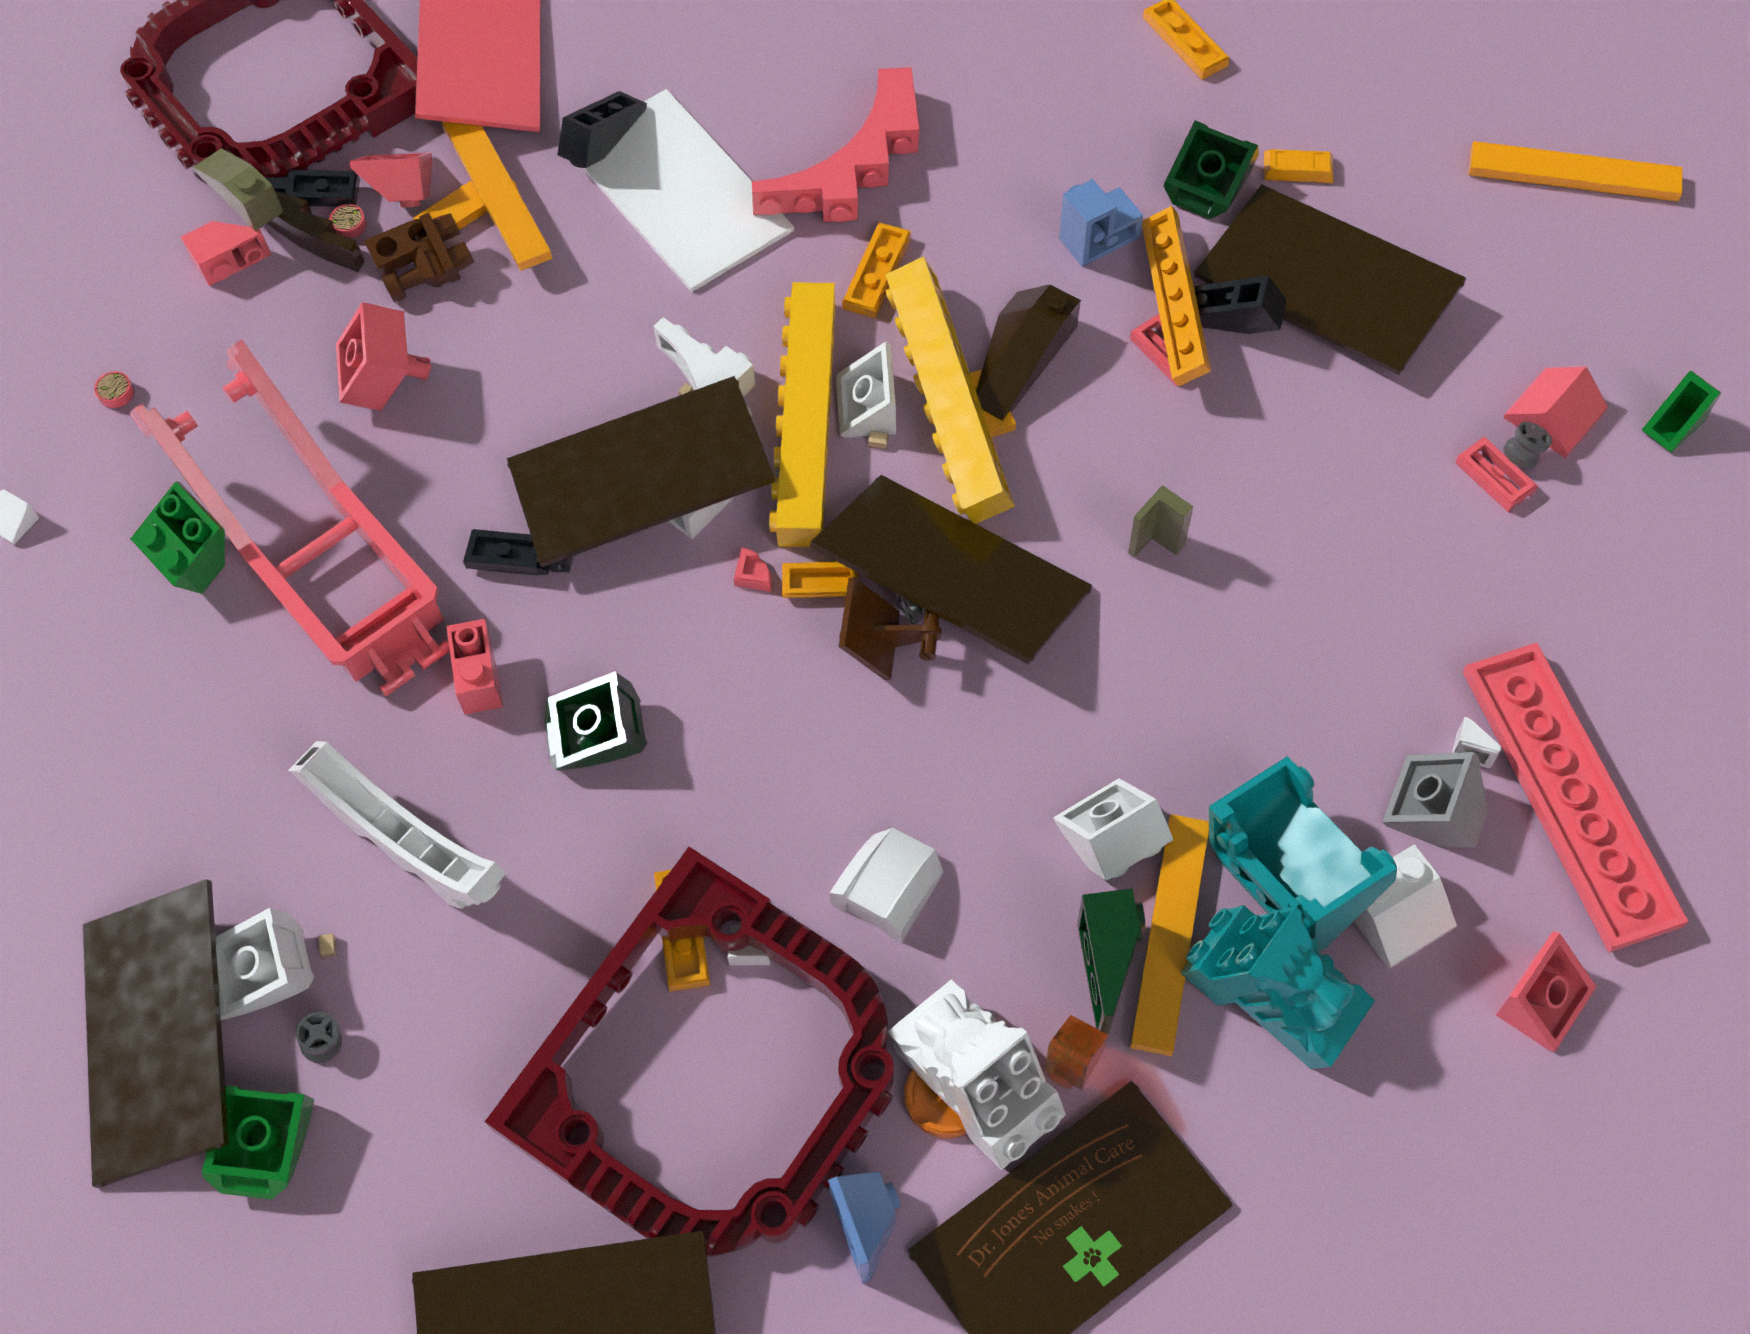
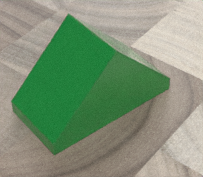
M1690 370L1641 430L1668 451L1673 452L1706 421L1722 392Z

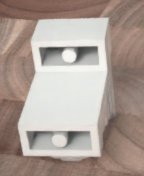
M953 980L947 982L888 1030L889 1039L897 1056L913 1069L959 1115L969 1139L1000 1170L1010 1162L1021 1158L1031 1144L1044 1133L1055 1129L1060 1120L1066 1115L1058 1092L1045 1080L1028 1033L1022 1027L1008 1028L1004 1021L996 1022L992 1013L983 1011L977 1004L968 1000L966 992Z

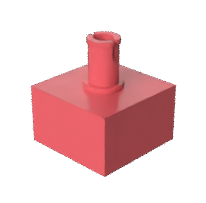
M362 302L336 343L340 403L381 411L405 375L426 380L431 370V364H429L431 360L429 357L407 354L404 311Z

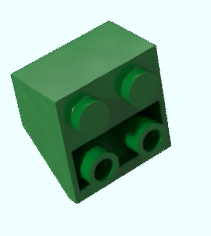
M178 481L174 482L130 538L174 587L203 594L225 566V529Z

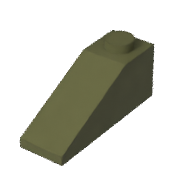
M221 148L193 167L195 172L254 231H257L283 213L272 184L251 164Z

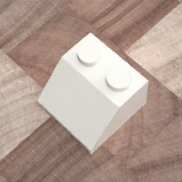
M1120 778L1053 817L1055 824L1086 867L1106 881L1123 875L1130 866L1143 858L1156 855L1163 846L1174 840L1157 799Z
M1415 844L1392 857L1397 865L1395 882L1354 921L1388 969L1439 939L1457 926L1440 876Z

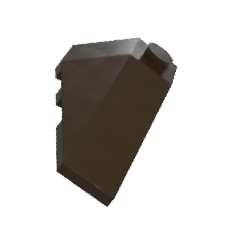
M1050 284L1016 292L998 315L976 388L982 410L1002 421L1009 412L1014 410L1077 328L1080 299Z

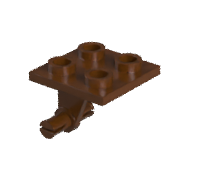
M856 577L848 579L842 626L839 635V648L883 680L891 679L896 647L921 642L919 657L927 661L936 658L937 641L942 637L939 616L925 609L923 625H898L899 610Z

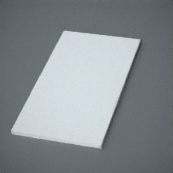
M667 89L644 101L647 103L644 113L605 159L587 168H582L691 293L794 231V226L782 213L753 215L752 181Z

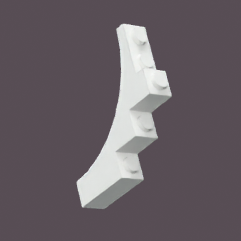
M664 317L653 326L657 347L676 363L690 382L693 390L735 376L736 380L739 381V388L743 397L755 386L754 366L745 354L741 352L737 354L727 346L716 354L708 344H700L689 335L684 327L679 324L674 325ZM747 406L748 411H749L750 416H751V415H752L751 410H750L749 407ZM733 498L668 522L693 539Z
M316 741L288 770L357 836L369 838L402 870L417 874L449 906L463 909L465 906L468 907L472 904L479 905L481 902L489 901L500 889L501 884L499 881L507 873L496 862L465 850L426 825L371 782L328 742Z

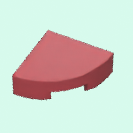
M742 547L733 579L734 586L771 592L772 578L768 566L756 552Z

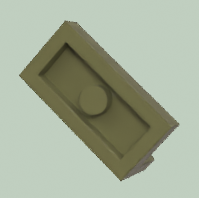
M1162 485L1134 516L1128 553L1136 557L1153 539L1177 555L1186 544L1193 505Z

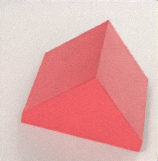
M1587 366L1545 368L1506 412L1504 419L1516 427L1524 421L1543 427L1552 438V444L1549 448L1566 458L1606 412L1608 406Z
M1553 931L1537 951L1496 1016L1547 1050L1555 1052L1597 986L1559 932Z

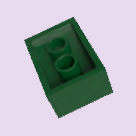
M1133 888L1083 894L1081 899L1077 927L1098 1042L1107 1041L1133 958L1136 942L1142 940L1141 927H1145L1142 902L1135 903Z

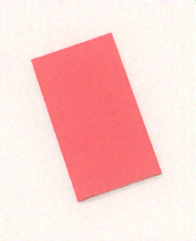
M420 0L415 118L540 132V0Z

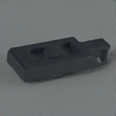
M289 170V174L283 175L282 178L265 177L272 184L275 191L307 200L309 206L339 207L345 204H357L360 177L354 171Z
M477 529L471 530L463 560L466 569L538 576L539 574L548 575L549 570L552 572H570L573 562L571 556L541 567L537 561L536 550L530 534Z

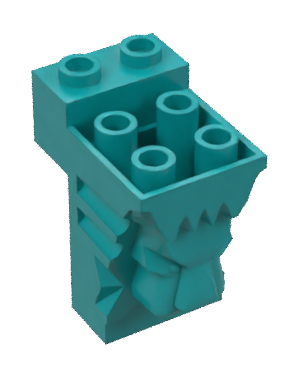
M1245 905L1221 909L1210 921L1209 928H1211V931L1206 938L1198 941L1187 953L1186 960L1188 963L1181 971V974L1217 1006L1231 1003L1238 1004L1310 1069L1331 1067L1376 1000L1360 985L1350 984L1344 974L1335 968L1332 958L1328 954H1321L1318 951V941L1316 938L1310 937L1305 927L1302 911L1297 907L1279 911L1273 910L1263 915H1255Z

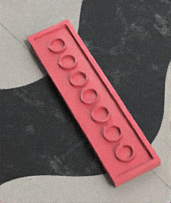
M1538 643L1466 665L1462 673L1608 953L1683 928L1689 922Z

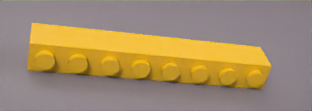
M923 256L885 274L890 287L885 292L894 310L897 309L899 314L895 318V323L903 338L906 337L908 345L904 346V351L910 364L915 366L917 374L913 375L914 382L920 394H925L927 403L923 404V410L928 421L935 425L937 431L932 434L938 451L940 454L944 453L946 463L942 464L944 474L950 484L954 483L957 492L952 494L953 502L960 515L966 514L973 523L977 524L1014 508L1015 504L937 274Z
M792 282L791 297H785L784 316L785 318H790L789 326H783L782 346L788 347L787 355H781L780 376L786 377L785 385H779L778 406L784 407L783 416L776 417V437L782 438L781 447H774V469H779V478H775L776 482L772 483V500H777V510H770L769 528L770 532H776L778 547H810L813 538L824 530L836 293L835 283Z

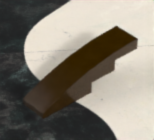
M275 191L283 213L268 222L269 226L312 254L331 263L359 272L364 259L355 239L338 235L332 220L313 215L307 200Z

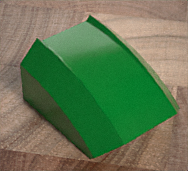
M225 1085L229 1145L206 1152L202 1177L220 1194L272 1200L288 1187L306 1137L314 1099L305 1094L289 1092L288 1094L245 1090L240 1087Z

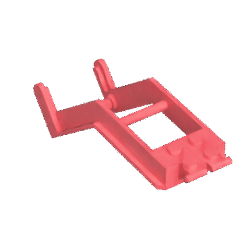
M241 339L226 351L230 358L226 365L232 372L237 370L238 373L234 375L235 379L222 387L224 393L232 403L237 402L246 395L248 397L256 396L345 520L274 567L251 540L181 444L186 439L184 435L198 427L189 412L185 411L173 420L170 417L164 420L155 407L148 411L143 404H140L130 412V416L147 438L152 435L209 513L225 529V535L239 554L332 665H341L355 682L375 669L386 682L379 689L385 696H388L416 676L410 668L412 664L417 662L424 670L450 651L447 640L438 645L428 632L444 620L436 603L439 590L342 481ZM356 531L406 587V590L335 639L285 578Z

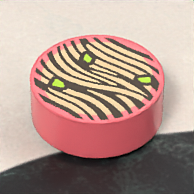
M341 205L334 209L330 215V220H332L338 235L352 239L361 235L366 229L367 221L364 213L356 205Z
M112 371L102 375L96 381L94 392L105 407L119 408L126 405L132 399L134 387L126 374Z

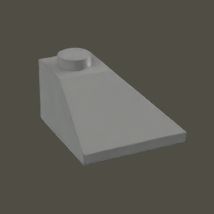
M1475 752L1407 755L1382 823L1386 827L1441 848L1476 847L1488 813L1478 755Z

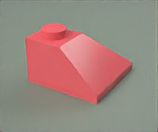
M432 152L367 155L350 161V168L387 201H399L400 207L421 206L420 200L430 197Z

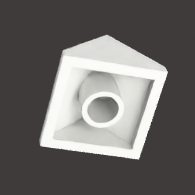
M884 342L836 374L840 436L845 438L869 436L870 431L887 433L888 435L896 434V403L891 344Z

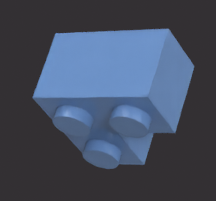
M1091 179L1081 185H1074L1067 192L1063 193L1059 239L1083 267L1140 238L1143 214L1120 187L1105 193L1094 179Z

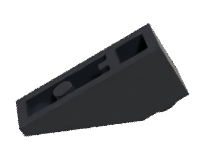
M618 91L564 116L557 155L569 160L573 166L579 168H587L605 159L644 113L647 103Z
M1269 275L1194 286L1202 328L1244 334L1281 329L1287 299Z

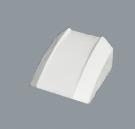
M894 827L873 834L858 851L831 890V905L843 912L847 911L902 943L944 872L936 850Z
M268 908L215 937L221 1020L237 1017L273 1005L308 989L315 976L311 971L303 939L304 931L291 914Z

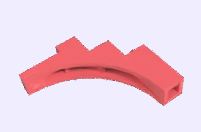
M912 68L878 69L877 93L869 116L862 128L848 144L828 159L806 170L787 176L752 181L753 215L822 211L823 222L857 220V188L888 186V154L918 153L919 123Z

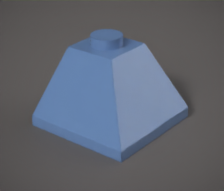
M880 1172L837 1176L828 1180L832 1203L862 1283L871 1280L896 1224L894 1209L901 1207L892 1181L884 1184Z

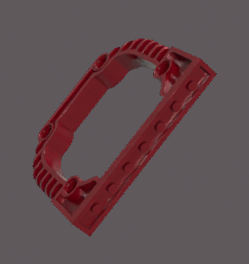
M177 0L172 4L166 1L162 4V10L156 14L151 12L147 16L148 21L142 28L138 27L136 30V40L133 48L130 46V58L123 62L120 72L128 87V90L124 91L131 105L135 109L141 107L142 116L151 129L156 127L159 129L158 134L168 149L174 147L177 150L175 154L186 170L189 168L194 170L193 167L222 148L251 164L264 177L282 178L283 175L289 174V170H308V166L315 161L317 163L323 162L327 154L332 151L338 153L343 149L342 146L349 141L355 143L360 139L359 135L366 131L375 138L415 114L417 57L363 0H332L342 18H349L361 38L367 37L376 47L367 73L352 77L345 85L346 96L281 134L263 141L235 142L227 132L220 128L212 126L200 127L174 97V84L167 71L166 64L176 49L204 30L250 5L268 8L274 6L279 0Z
M688 847L484 1122L493 1132L572 1188H576L646 1239L704 1230L707 1237V1257L739 1251L753 1244L759 1238L770 1243H780L787 1240L800 1224L806 1227L811 1222L820 1206L815 1202L824 1187L830 1190L828 1180L842 1175L844 1167L840 1165L849 1150L855 1154L860 1149L869 1133L865 1126L874 1114L880 1117L893 1098L889 1091L894 1083V1062L891 1055L886 1051L888 1021L884 1001L873 978L857 960L772 905L770 898L693 848ZM727 921H737L741 924L740 929L734 934H724L720 931L721 926ZM657 934H660L670 942L694 937H712L714 944L726 953L743 949L747 945L766 953L770 959L824 993L844 1013L852 1033V1037L845 1045L839 1058L838 1074L842 1089L783 1176L781 1178H766L754 1183L743 1194L733 1209L698 1210L674 1200L602 1149L604 1135L601 1127L590 1113L575 1109L571 1078L566 1070L561 1067L590 1026L594 1028L601 1022L607 1012L608 1007L606 1004L615 992L621 993L626 988L633 975V972H631L632 968ZM870 1063H876L881 1065L885 1072L880 1079L868 1080L861 1075L862 1069ZM587 1127L590 1129L589 1138L584 1144H570V1135L576 1128ZM772 1207L782 1208L786 1212L785 1221L776 1228H770L763 1223L764 1213Z

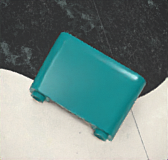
M1286 756L1208 806L1209 841L1218 860L1266 913L1297 907L1302 911L1305 927L1310 937L1316 938L1318 941V951L1321 952L1395 882L1397 865L1392 856L1383 849L1379 851L1375 847H1369L1362 852L1313 802L1312 788L1314 787V780L1311 774L1304 767H1298Z

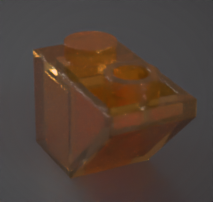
M1070 1015L1048 1046L1045 1071L1050 1073L1049 1077L1058 1085L1067 1089H1071L1074 1086L1083 1090L1106 1048L1109 1035Z

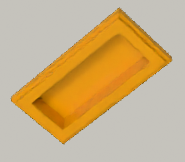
M1266 150L1264 151V180L1333 183V154L1328 151Z
M839 562L782 563V598L846 597L848 579L852 577L858 579V573Z

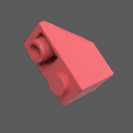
M211 221L181 237L190 258L209 286L271 255L261 230L254 231L249 226Z
M480 619L446 626L455 694L464 714L503 707L499 675L486 620Z

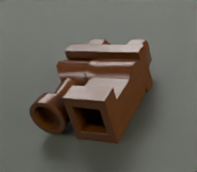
M428 212L419 216L420 219L406 222L364 240L394 303L406 297L405 290L426 283L436 288L442 287L441 285L449 281L453 283L461 279L458 271L474 263L465 242L447 249L444 241L461 234L451 213L432 219ZM411 263L414 264L415 268L399 277L396 275L397 269Z

